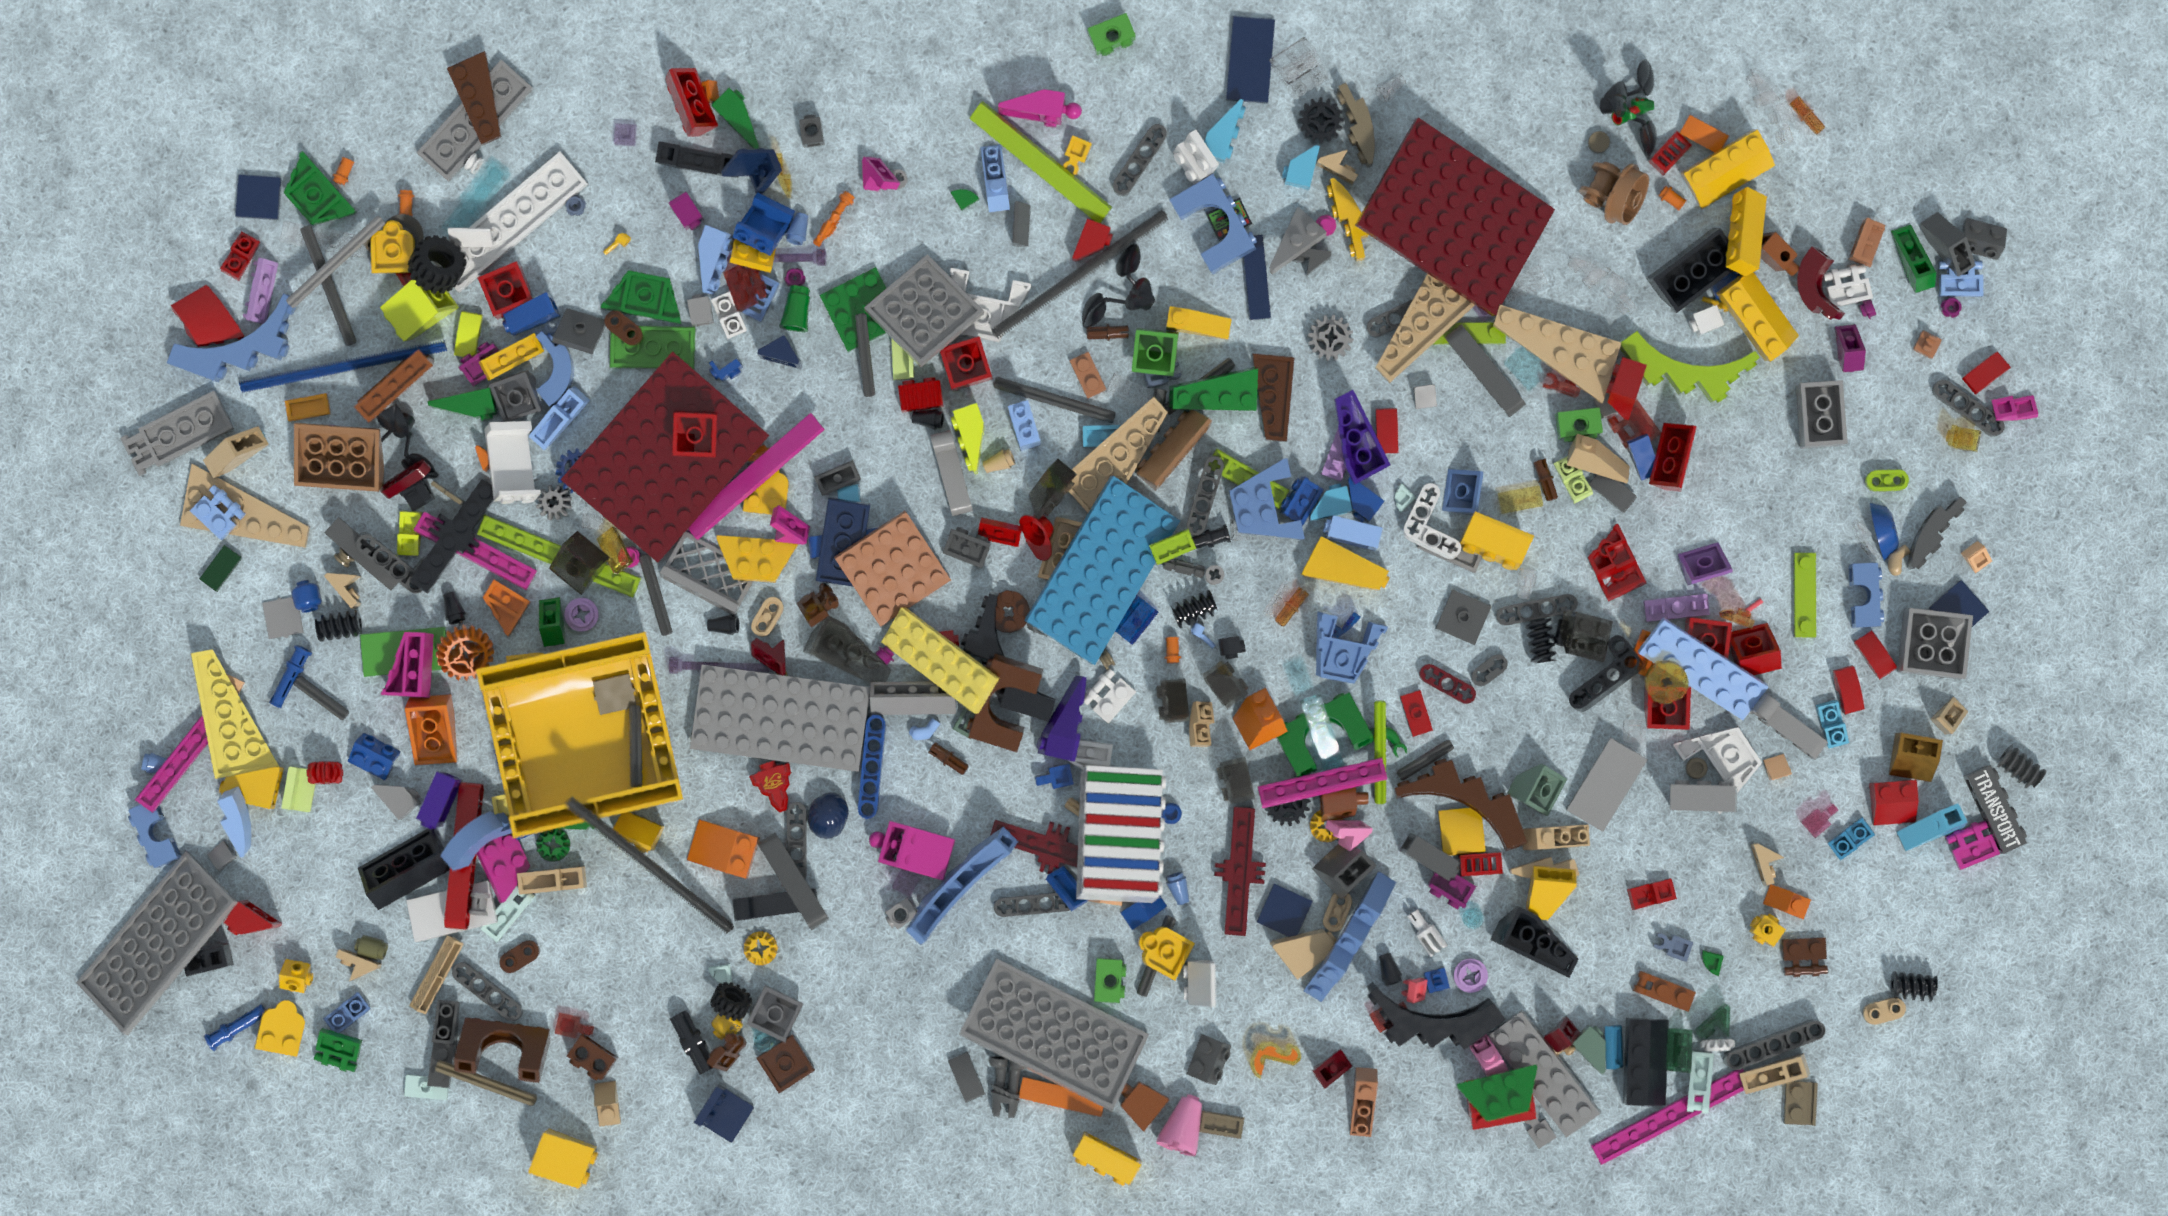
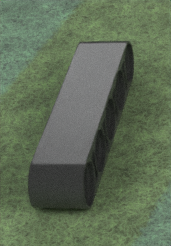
M1462 324L1445 337L1446 341L1498 405L1504 409L1509 418L1526 405L1521 396Z
M773 833L757 843L809 928L813 930L829 920V917L777 834Z
M1812 1019L1728 1050L1723 1057L1724 1064L1733 1070H1740L1823 1038L1826 1031L1825 1026L1820 1021ZM1813 1024L1818 1026V1032L1815 1035H1811L1809 1032L1810 1026ZM1796 1031L1799 1037L1795 1043H1792L1789 1036L1792 1032ZM1773 1039H1777L1779 1042L1776 1050H1771L1769 1046ZM1756 1046L1759 1049V1054L1752 1058L1749 1052L1752 1047ZM1733 1054L1739 1056V1062L1736 1065H1731L1729 1061Z

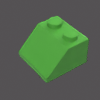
M1137 328L1131 372L1174 376L1179 332Z

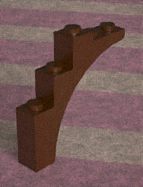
M1446 758L1434 762L1435 766L1431 768L1432 776L1429 773L1417 777V781L1410 783L1409 780L1398 783V787L1394 789L1396 799L1412 795H1434L1446 797L1466 805L1476 811L1490 824L1499 836L1505 851L1527 844L1510 794L1504 795V793H1499L1492 796L1493 800H1489L1482 778H1476L1474 775L1463 779L1464 783H1460L1452 760L1447 761Z

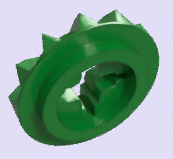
M561 829L543 831L536 841L537 852L541 858L549 862L560 861L566 857L570 850V839ZM555 836V843L562 845V847L554 848L551 854L550 846H547L544 842H551Z

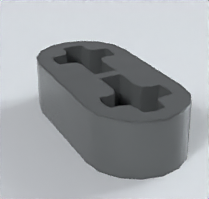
M1500 654L1490 657L1472 672V682L1477 686H1485L1507 669L1508 662L1506 658ZM1495 658L1496 660L1503 661L1501 670L1495 668L1491 671L1490 667L1494 665L1493 660ZM1487 670L1489 674L1484 677L1486 681L1477 682L1476 673L1478 671L1483 673Z

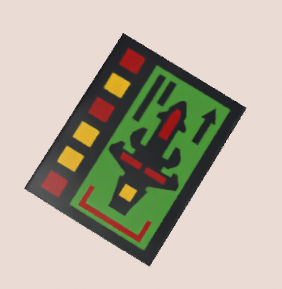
M1240 197L1233 200L1236 204L1233 208L1237 215L1241 213L1247 223L1244 225V228L1251 225L1252 222ZM1219 208L1207 212L1206 216L1217 239L1226 237L1229 231L1227 214Z

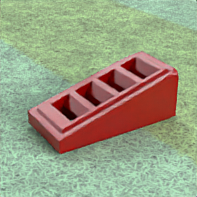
M1676 131L1648 162L1664 176L1692 144ZM1676 138L1685 146L1683 149L1674 142ZM1670 144L1679 152L1678 155L1668 147ZM1666 150L1674 159H1669L1663 151ZM1661 156L1668 163V166L1664 165L1658 157Z
M1501 852L1459 855L1460 876L1503 874ZM1491 857L1496 858V870H1492ZM1475 858H1479L1480 871H1476ZM1483 858H1487L1488 870H1484ZM1467 859H1471V871H1467Z

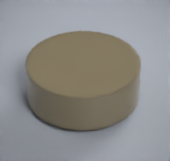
M1601 131L1594 132L1588 139V146L1594 153H1603L1610 144L1608 135Z
M1692 758L1687 762L1685 769L1689 777L1700 779L1706 775L1708 767L1703 759Z

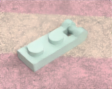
M518 884L508 899L495 910L498 923L485 925L481 928L482 931L496 942L500 941L536 897L533 893L521 894L519 896L523 901L520 904L517 903L514 899L519 895Z
M1692 1051L1687 1104L1688 1112L1698 1110L1709 1114L1714 1054ZM1695 1096H1702L1703 1102H1694Z

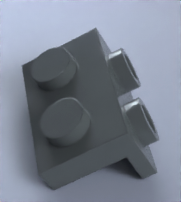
M1970 218L1965 219L1962 233L1967 236L1972 254L1998 260L2005 249L2007 228Z
M957 527L956 530L951 529L943 554L983 568L991 544L987 543L988 538L978 534L976 538L969 536V531Z
M1201 1034L1186 1074L1203 1082L1217 1085L1218 1081L1222 1078L1225 1062L1230 1057L1231 1045Z

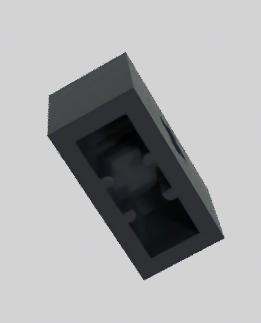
M229 944L198 951L184 968L186 977L234 965Z

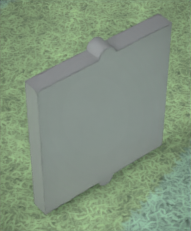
M279 597L277 600L262 603L269 639L278 637L288 638L289 635L304 633L300 610L295 608L292 597L285 599Z

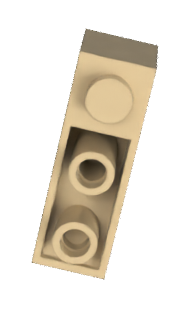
M1589 824L1523 829L1527 840L1523 850L1590 846Z

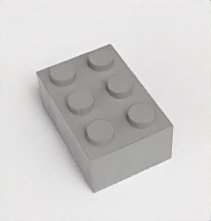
M1843 380L1809 382L1796 385L1800 449L1835 447L1848 444Z
M1676 780L1675 784H1670V810L1737 812L1738 786H1733V782L1719 781V786L1711 785V781H1697V785H1690L1689 780Z

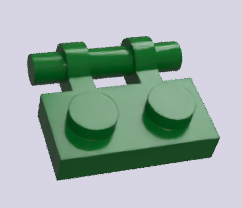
M321 1028L315 1050L321 1051L323 1054L316 1052L314 1060L321 1062V1065L338 1067L339 1070L344 1072L347 1070L355 1072L357 1064L351 1063L350 1060L354 1062L358 1060L363 1040ZM332 1055L341 1057L342 1059L332 1057Z

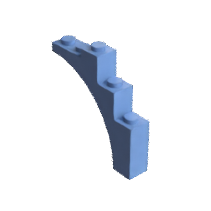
M283 293L270 317L250 335L237 342L214 348H190L174 343L167 364L219 383L220 379H223L226 375V363L250 372L251 368H255L257 364V352L281 361L282 357H286L289 351L288 341L281 338V336L286 334L289 327L288 317L293 315L296 307L292 308L286 302L289 295Z
M1004 827L972 848L964 862L949 871L944 881L924 896L916 908L918 909L917 913L906 928V931L920 945L928 939L935 927L956 902L990 869L1011 854L1018 841Z
M1379 871L1376 873L1335 944L1307 983L1304 992L1322 1002L1333 986L1339 982L1346 973L1354 955L1364 943L1372 925L1381 915L1396 884L1394 880Z

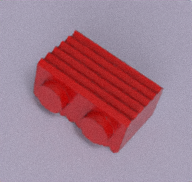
M935 377L924 378L921 383H915V380H907L898 386L902 413L944 407L941 382L936 380Z

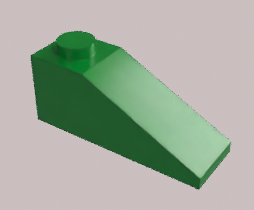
M728 88L711 106L753 149H759L760 147L746 105L743 102L745 97L737 89L733 92Z
M1912 225L1892 230L1891 234L1906 277L1914 292L1918 293L1935 287L1936 270Z
M490 388L427 401L428 406L476 419L480 418L481 421L492 420L493 415L498 414L495 399Z

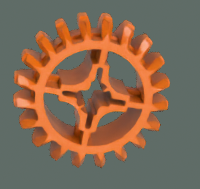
M463 624L461 630L454 626L453 633L447 630V637L441 636V643L437 644V649L439 650L436 651L437 662L439 666H442V671L444 673L447 672L450 678L455 675L458 681L462 676H464L466 681L469 676L476 679V669L490 667L488 662H493V643L489 639L488 634L483 633L482 629L478 628L475 630L473 625L467 629ZM462 647H464L465 651H467L468 658H466L465 654H463Z

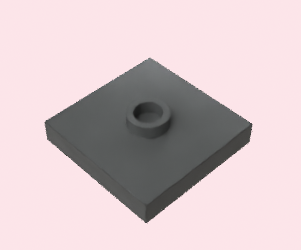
M566 308L553 335L552 342L593 354L606 327L605 320Z
M1452 590L1435 629L1475 645L1491 606Z

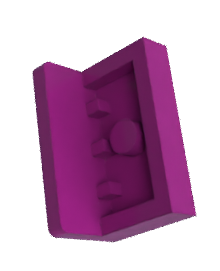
M486 341L477 348V353L472 356L469 353L459 360L461 364L458 365V368L464 373L473 387L487 378L479 361L500 351L494 342L489 344Z
M1436 873L1432 875L1426 885L1431 888L1429 893L1439 899L1441 895L1449 899L1447 904L1457 910L1459 907L1465 909L1466 903L1477 887L1459 875L1450 878L1448 881Z

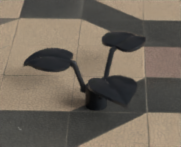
M1647 59L1642 60L1637 68L1639 88L1627 93L1624 82L1619 81L1615 83L1600 100V111L1602 114H1612L1614 112L1617 117H1623L1626 112V98L1642 91L1645 96L1651 94L1654 88V73ZM1640 118L1632 119V121L1642 124L1640 139L1646 157L1649 158L1657 140L1655 125L1651 120L1646 122Z
M1136 243L1122 253L1116 265L1118 276H1126L1133 284L1126 300L1108 297L1103 299V294L1101 293L1092 295L1086 302L1082 313L1084 328L1097 324L1103 318L1106 312V302L1125 304L1128 310L1133 311L1141 308L1149 310L1156 301L1152 293L1151 283L1147 278L1143 277L1135 281L1131 277V273L1138 269L1141 259L1140 248Z
M397 404L380 412L377 415V420L384 429L389 430L381 437L382 442L392 432L398 438L406 436L405 458L401 461L403 468L407 469L424 459L431 466V470L423 478L432 479L438 477L439 474L427 458L420 454L412 453L409 455L408 453L412 436L410 430L415 423V419L408 413H402Z

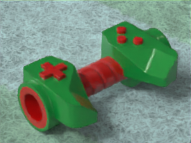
M1640 97L1631 99V107L1628 108L1626 106V112L1623 117H1617L1614 112L1612 113L1613 123L1621 125L1628 120L1635 119L1636 115H1643L1648 111L1654 110V101Z

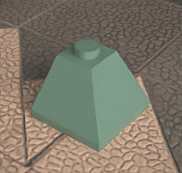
M1540 764L1516 775L1507 795L1510 794L1515 800L1548 817L1567 779L1546 765Z

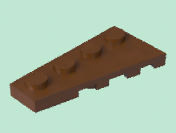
M486 51L447 68L482 146L502 137Z
M1252 354L1254 367L1258 368V395L1265 440L1287 442L1295 357Z

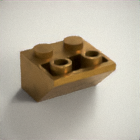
M1895 733L1888 775L1932 782L1940 762L1943 740L1906 733Z

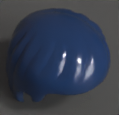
M834 792L825 793L814 799L808 813L810 830L817 837L831 839L840 835L848 820L849 809L847 802L841 795Z

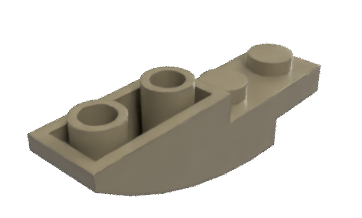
M1344 83L1338 86L1336 97L1340 105L1344 104L1348 110L1345 114L1350 124H1355L1350 127V134L1347 136L1351 145L1357 146L1359 150L1357 156L1361 164H1366L1367 168H1369L1373 164L1375 150L1372 120L1364 99L1361 98L1355 101L1347 84Z

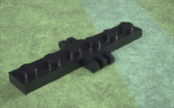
M481 479L453 520L442 514L438 515L437 518L444 523L441 524L435 520L433 526L439 530L436 531L430 527L428 532L439 540L410 579L411 584L428 594L457 552L464 554L466 551L471 555L475 553V550L469 547V545L478 548L480 544L474 540L475 536L471 532L494 501L492 485Z

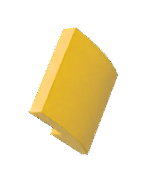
M1471 808L1438 811L1441 846L1444 853L1452 856L1486 851L1482 816Z

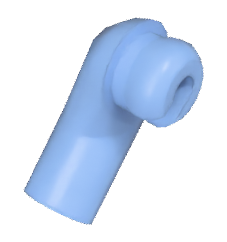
M932 718L926 727L918 728L917 726H912L909 730V735L917 741L929 739L940 723Z

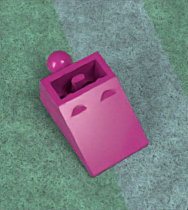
M1046 89L998 104L999 115L1044 122V126L1047 127L1061 125L1063 114H1066L1070 119H1077L1082 114V108L1078 103L1072 102L1065 105L1064 92Z
M889 821L885 836L878 831L873 832L869 836V844L873 848L882 847L878 859L879 863L944 881L955 839ZM904 832V834L902 835L903 838L901 840L899 836L901 833Z

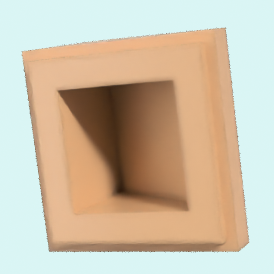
M1978 541L1961 552V555L1975 573L1992 562L1985 546Z
M1784 754L1763 760L1769 780H1775L1792 774Z

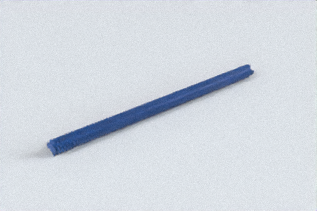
M444 340L441 343L435 341L433 344L430 342V345L425 343V346L420 344V347L415 345V348L412 346V348L410 347L409 349L407 347L405 350L403 348L402 350L399 348L397 351L394 349V351H389V353L387 351V354L385 352L382 355L376 353L374 356L372 354L369 357L366 355V358L361 356V359L356 357V360L351 358V361L348 359L346 362L344 360L341 363L339 361L338 363L333 362V365L328 363V366L323 364V367L317 365L318 368L312 366L310 369L307 367L305 370L303 368L300 371L298 369L297 371L292 370V373L291 371H287V374L282 372V375L279 373L277 376L275 374L272 377L270 375L269 377L264 376V379L263 377H259V380L254 378V381L249 379V382L247 380L244 383L242 381L241 383L239 382L242 393L243 391L245 393L251 390L255 391L256 389L284 385V383L289 384V382L294 383V381L314 379L317 376L319 378L325 375L329 376L330 374L352 371L353 369L357 370L358 368L363 369V367L368 368V366L373 367V365H383L386 362L388 364L391 361L393 363L394 361L406 360L418 349L425 356L427 354L432 355V353L437 354V352L442 353L445 350L447 352V347Z

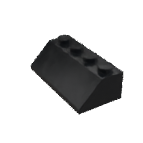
M1712 228L1646 279L1657 295L1675 313H1678L1733 271L1726 267V253L1729 240L1721 228Z
M428 828L358 868L366 896L378 910L450 870V866L441 857L444 847L434 829Z
M1626 1018L1623 1104L1633 1106L1666 1105L1669 1020Z

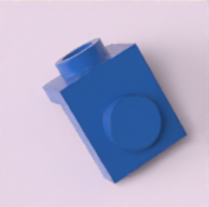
M737 358L720 370L713 361L709 362L711 365L709 371L716 380L720 378L722 382L729 377L734 379L741 374L740 369L743 368Z

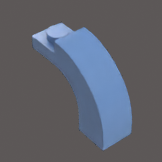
M541 331L536 337L553 359V372L550 378L536 391L548 406L552 407L558 403L571 387L574 377V363L571 353L566 346L560 344L555 346L556 343L552 342L553 336L550 333L546 335Z
M492 811L477 817L464 826L450 840L443 850L441 857L453 871L469 866L476 853L485 844L495 838L512 833L509 818L504 812L494 815Z

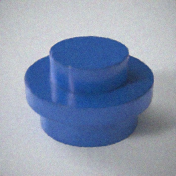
M1174 803L1166 804L1165 809L1161 813V818H1164L1167 824L1177 823L1182 816L1180 807Z

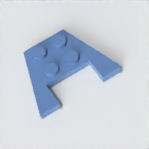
M1287 458L1229 491L1238 533L1297 540L1305 539L1301 520L1279 524L1270 482L1291 477Z
M1318 611L1316 675L1321 678L1354 684L1368 662V655L1372 649H1376L1379 644L1377 642L1382 633L1385 634L1388 626L1368 621L1362 642L1332 637L1338 616Z

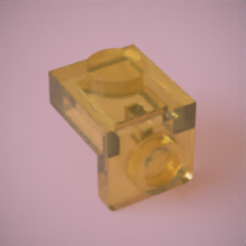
M1952 425L1951 430L1947 432L1946 442L1953 449L1978 452L1982 432Z

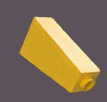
M1322 536L1319 538L1301 573L1302 576L1376 591L1380 590L1381 587L1385 588L1390 579L1387 576L1388 570Z

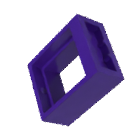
M436 771L416 817L417 820L421 821L420 825L429 829L443 827L459 791V785L463 782L462 779L446 772Z

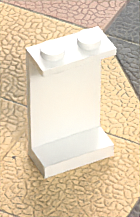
M531 421L490 422L484 429L494 502L501 501L502 504H510L514 501L531 503L541 494V491L535 490L527 435L532 430Z

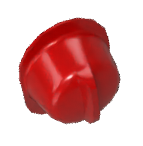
M1038 512L1033 516H1022L1019 520V525L1023 526L1022 532L1026 543L1037 559L1042 561L1048 560L1052 555L1050 537L1054 532L1052 523L1043 512Z

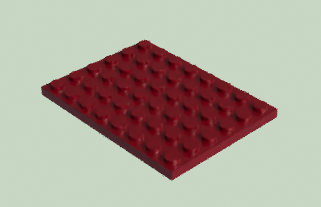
M1418 117L1411 125L1355 226L1493 317L1497 315L1499 306L1503 304L1555 209Z
M672 351L560 480L658 563L768 438L769 434ZM674 411L717 413L716 457L672 456Z

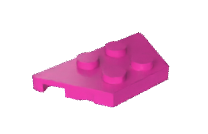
M512 833L491 840L476 853L499 903L505 902L517 886V873H526L530 868V864L519 841L513 838Z

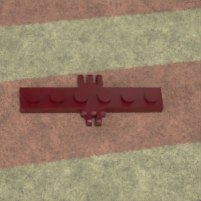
M1234 807L1230 860L1224 859L1223 864L1215 863V867L1223 868V872L1214 871V876H1222V881H1228L1225 935L1246 936L1250 883H1265L1264 879H1256V876L1265 875V871H1258L1257 866L1266 867V863L1251 861L1255 808Z
M999 820L994 821L990 836L1004 827L1018 841L1014 848L1039 856L1038 862L1041 863L1040 872L1044 871L1045 865H1049L1047 874H1050L1053 871V867L1058 868L1060 862L1077 867L1078 845L1066 842L1070 827L1066 826L1064 834H1061L1062 825L1058 824L1055 832L1052 831L1054 822L1050 821L1047 833L1043 835Z

